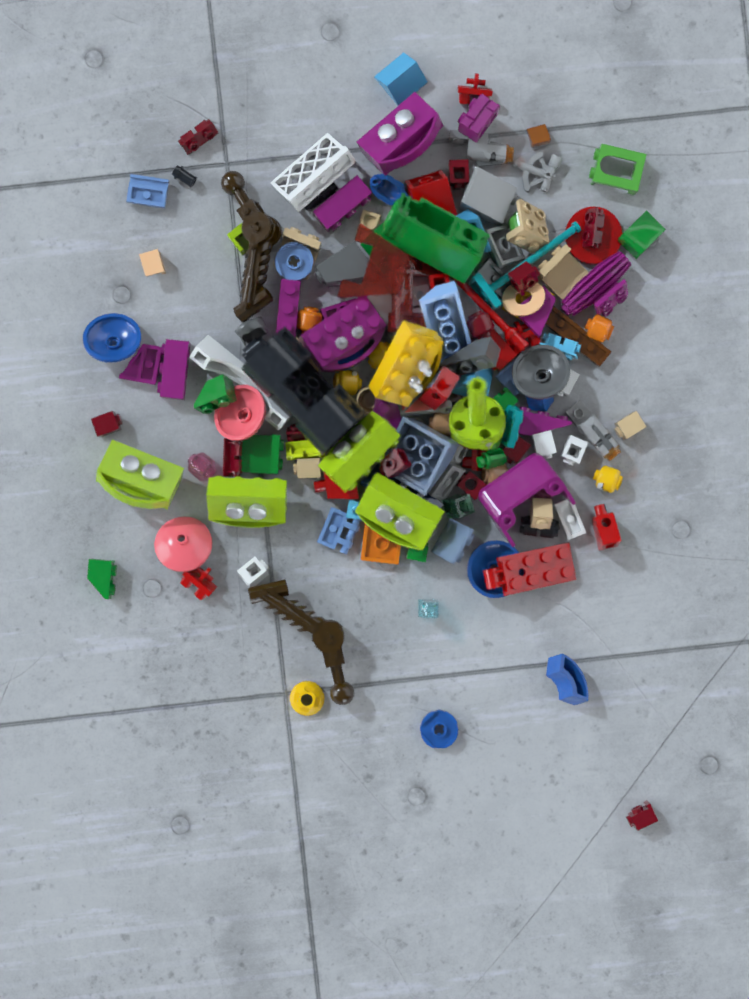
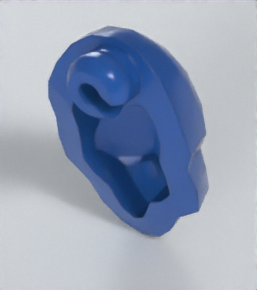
M377 174L370 179V188L373 194L390 206L401 197L402 193L408 196L404 184L395 180L390 175Z

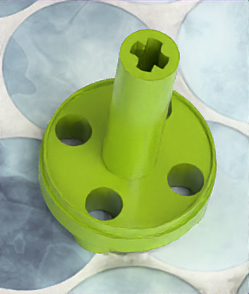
M473 378L469 381L468 396L460 399L451 410L449 429L451 438L462 446L471 449L489 450L503 436L506 419L501 405L493 398L486 396V382L483 379Z

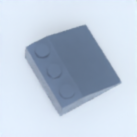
M403 417L396 430L400 435L397 439L399 442L394 448H388L385 456L393 452L392 450L403 449L412 466L394 478L427 496L451 462L459 443L413 417Z

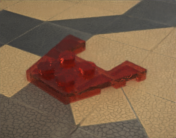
M359 223L354 240L373 246L362 284L342 279L338 297L399 295L410 256L365 225Z

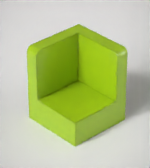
M241 223L230 231L227 236L243 256L249 249V241L243 235Z

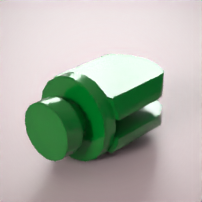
M502 448L483 452L481 456L476 458L478 467H484L485 469L502 466L507 461Z

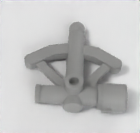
M540 151L532 156L527 163L519 162L515 159L512 161V165L524 171L522 181L526 192L530 190V187L541 182L543 184L540 190L548 192L551 182H554L556 177V169L558 170L561 167L563 158L552 154L549 165H546L542 158L544 153ZM539 160L544 170L532 165ZM529 173L541 177L531 183L528 180Z

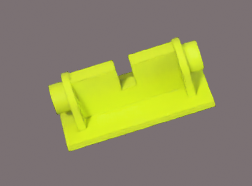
M308 440L285 442L287 461L325 457V453L322 455Z

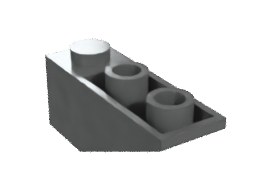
M491 337L475 340L441 362L439 368L446 367L459 376L496 367L501 348Z

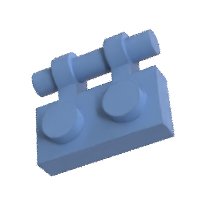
M331 507L317 543L335 549L337 543L342 544L340 552L347 555L349 548H352L354 544L352 541L356 532H359L361 520L353 519L352 523H349L346 518L347 513ZM344 527L349 528L345 539L340 537Z

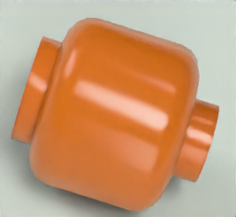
M304 306L303 309L298 311L297 328L302 330L301 334L322 322L323 316L319 309Z
M597 314L593 319H588L584 329L588 330V337L602 343L605 340L609 341L615 326L612 325L611 319Z

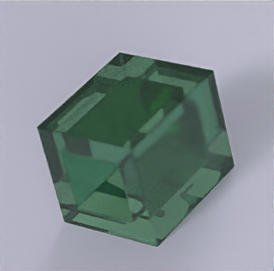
M456 494L442 500L447 518H462L475 512L470 494Z

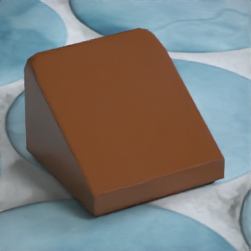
M545 124L527 129L531 148L551 142Z

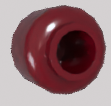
M479 310L467 317L469 320H467L466 325L473 338L480 337L483 339L492 335L490 331L494 329V323L487 312Z

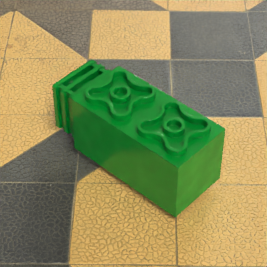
M404 193L394 202L383 224L384 229L382 232L383 235H387L388 238L398 242L396 247L403 252L414 256L462 283L466 282L481 260L490 236L484 230L475 227L421 197L420 201L411 199L410 196H406Z

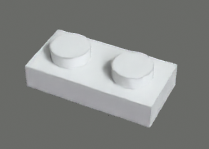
M567 499L553 504L567 540L586 533L575 504L572 505Z

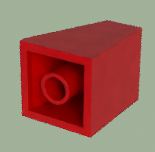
M441 169L405 180V185L411 199L420 201L422 197L449 213L457 215L448 177Z

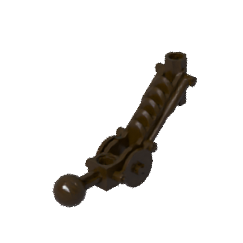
M229 171L223 175L221 186L227 194L234 195L241 207L236 211L243 220V235L249 241V249L245 255V258H247L244 263L245 270L242 276L244 279L241 283L242 290L239 296L242 297L239 305L233 308L236 317L244 323L274 301L270 291L263 285L267 281L268 276L266 273L269 269V265H267L270 261L269 254L272 246L280 240L282 228L275 218L266 215L259 202L249 199L244 191V177L237 171Z
M286 579L248 588L251 604L265 601L269 606L264 608L277 609L278 611L274 612V615L284 614L285 617L281 618L283 621L293 620L294 622L290 623V626H301L302 628L297 629L299 632L308 631L312 634V641L316 648L323 653L326 668L330 667L334 681V685L330 690L332 701L338 705L349 704L354 698V689L350 683L345 681L341 665L345 664L342 651L344 642L343 626L335 620H326L322 616L312 617L311 615L316 612L303 611L302 609L307 608L306 605L296 606L295 603L299 602L298 600H287L284 597L289 595Z

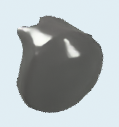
M260 316L242 323L235 330V333L240 337L243 344L246 345L245 342L250 343L253 339L266 335L268 329L263 318Z

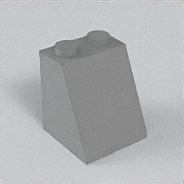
M476 166L459 209L462 211L469 209L478 215L479 218L501 226L503 222L507 223L511 212L508 209L510 204L514 205L518 194H515L517 188Z

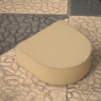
M363 209L360 217L361 228L366 232L374 231L379 225L381 215Z

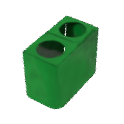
M646 210L617 241L637 259L666 229Z

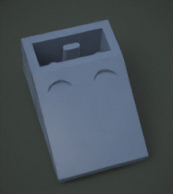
M450 518L431 552L452 564H455V562L459 563L465 553L462 551L464 546H469L474 538L472 534L474 530Z

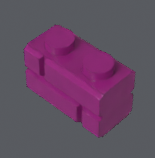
M483 94L478 99L474 98L471 101L468 112H463L457 121L459 123L458 131L468 136L474 142H478L497 117L500 109L499 104Z

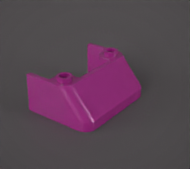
M538 453L529 455L482 488L478 494L479 501L502 536L512 547L516 544L507 532L516 521L512 509L542 488L551 496L561 493L572 505L576 504L561 478L546 459Z

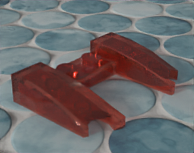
M395 252L388 255V274L392 275V312L388 313V332L397 333L403 321L427 328L423 313L413 312V276L429 277V275L441 274L443 272L438 273L436 268L410 254Z

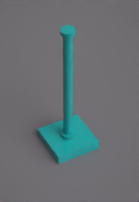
M573 222L570 228L509 272L525 261L530 265L574 233H579L581 227L577 222ZM480 272L474 275L469 282L473 290L494 311L502 304L494 291L509 281V272L491 285L485 281Z

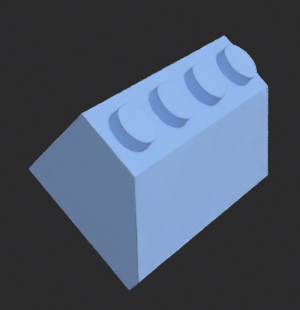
M455 281L435 286L419 300L426 327L435 330L444 342L442 344L440 363L471 343Z

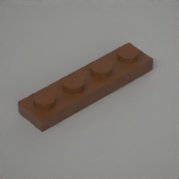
M553 306L545 325L562 337V339L565 340L567 338L578 342L581 345L579 352L596 366L600 367L612 351L599 341L588 337L587 332Z

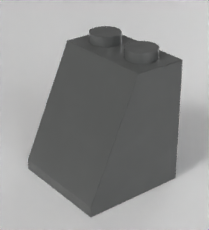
M356 241L316 266V278L321 285L325 284L327 288L369 282L376 279L375 270Z

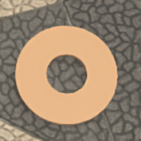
M537 282L533 287L525 290L531 293L532 298L526 304H519L515 301L518 292L511 285L508 286L502 296L505 310L515 316H527L535 313L545 301L543 287Z

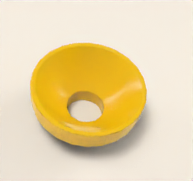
M302 681L292 689L290 704L298 714L303 716L314 715L323 707L325 696L322 688L317 683ZM304 694L312 696L313 701L310 705H304L301 702V697Z

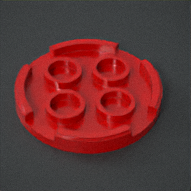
M596 206L586 207L577 211L570 218L565 230L570 228L573 222L579 224L581 231L567 238L565 243L571 249L570 253L575 259L591 265L599 264L615 254L621 245L617 240L622 235V228L616 216L609 210L599 207L598 209L604 210L605 214L604 227L597 228V231L603 232L602 245H599V249L591 248L592 246L582 247L585 214L587 209L595 208Z

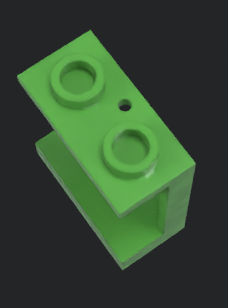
M601 144L599 149L596 148L593 160H596L595 167L590 169V185L598 183L627 190L628 194L635 195L639 189L647 154ZM612 156L633 161L634 167L631 179L604 173L600 168L601 160L604 157Z

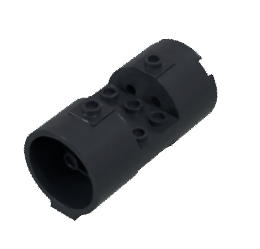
M283 327L247 360L242 370L268 398L273 395L276 396L277 400L299 421L295 427L323 455L365 415L366 411L340 384L333 388L309 363L312 354L286 327Z

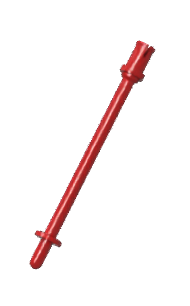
M449 276L484 312L489 314L490 318L505 332V339L507 341L510 340L520 352L530 344L518 333L516 327H509L466 282L462 283Z

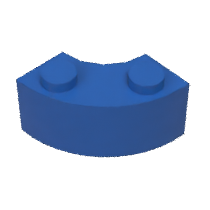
M563 653L548 658L546 676L555 683L559 692V700L571 705L588 702V686L579 666Z

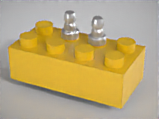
M406 321L401 323L369 384L370 390L377 399L409 407L413 398L428 386L438 370L442 356V344L444 343L435 330Z

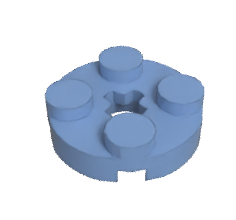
M289 242L281 246L277 252L275 267L279 275L284 279L300 281L312 272L313 256L306 246L297 242ZM291 257L300 260L296 267L289 265Z

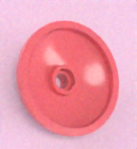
M250 385L234 386L237 401L230 403L227 407L215 409L214 420L216 428L222 436L229 440L242 441L250 438L259 430L266 415L265 399L260 391Z
M186 516L177 517L169 520L159 529L154 542L155 552L159 561L168 569L177 572L191 571L200 567L208 559L212 550V537L206 525L200 520ZM184 537V538H185L184 541H182V542L178 541L179 538Z

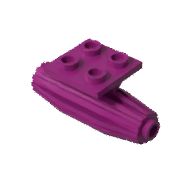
M618 251L595 266L574 285L561 301L563 312L567 316L570 314L575 316L594 304L596 314L607 317L613 311L614 306L622 304L628 297L627 282L624 279L620 283L618 281L631 267L632 264L622 252Z

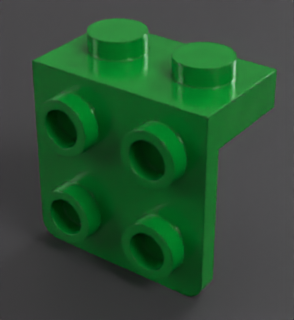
M254 434L250 438L242 440V472L279 474V470L283 469V459H280V451H284V440H281L280 435Z

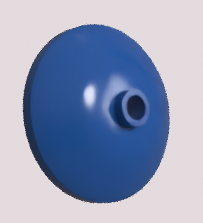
M110 313L101 315L92 320L83 333L85 350L91 357L101 362L114 363L123 361L131 357L138 350L141 343V331L138 324L132 318L123 314Z
M492 540L479 545L470 555L467 564V575L473 588L486 597H505L502 586L486 589L483 570L490 569L491 565L498 567L497 557L516 554L519 551L509 543L499 540ZM520 569L519 575L523 576L524 570Z

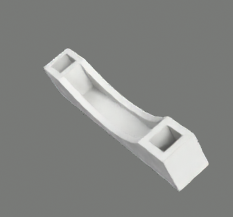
M207 335L195 347L189 358L201 368L223 374L239 385H250L260 391L266 403L264 419L277 430H280L291 418L290 411L277 400L275 395L268 398L243 372L242 367L244 363L211 336Z

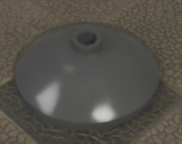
M536 345L523 351L514 362L512 368L514 384L526 397L539 400L551 398L560 393L569 381V361L562 351L553 346Z

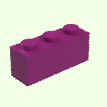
M356 175L315 209L313 215L327 232L331 230L334 232L342 225L341 221L345 218L350 219L356 214V209L359 206L364 207L371 201L372 192L360 177Z
M281 279L276 332L286 327L296 337L301 281Z
M166 339V343L162 344L161 355H164V362L160 363L159 374H162V380L158 382L157 393H160L161 398L185 400L191 347L189 341Z

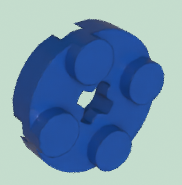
M441 709L431 711L421 721V737L432 748H447L457 738V721L447 711ZM436 725L444 726V732L442 734L439 732L436 734L434 732L436 730Z

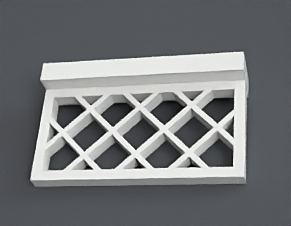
M327 133L271 182V185L299 212L349 169L356 160L348 148L343 147ZM330 141V147L323 148V145ZM328 153L327 158L320 159L321 154ZM312 155H316L315 160L308 161ZM307 166H313L312 171H306ZM302 167L301 172L294 173L297 168ZM299 178L298 183L291 184L292 179ZM283 180H287L286 185L278 186Z

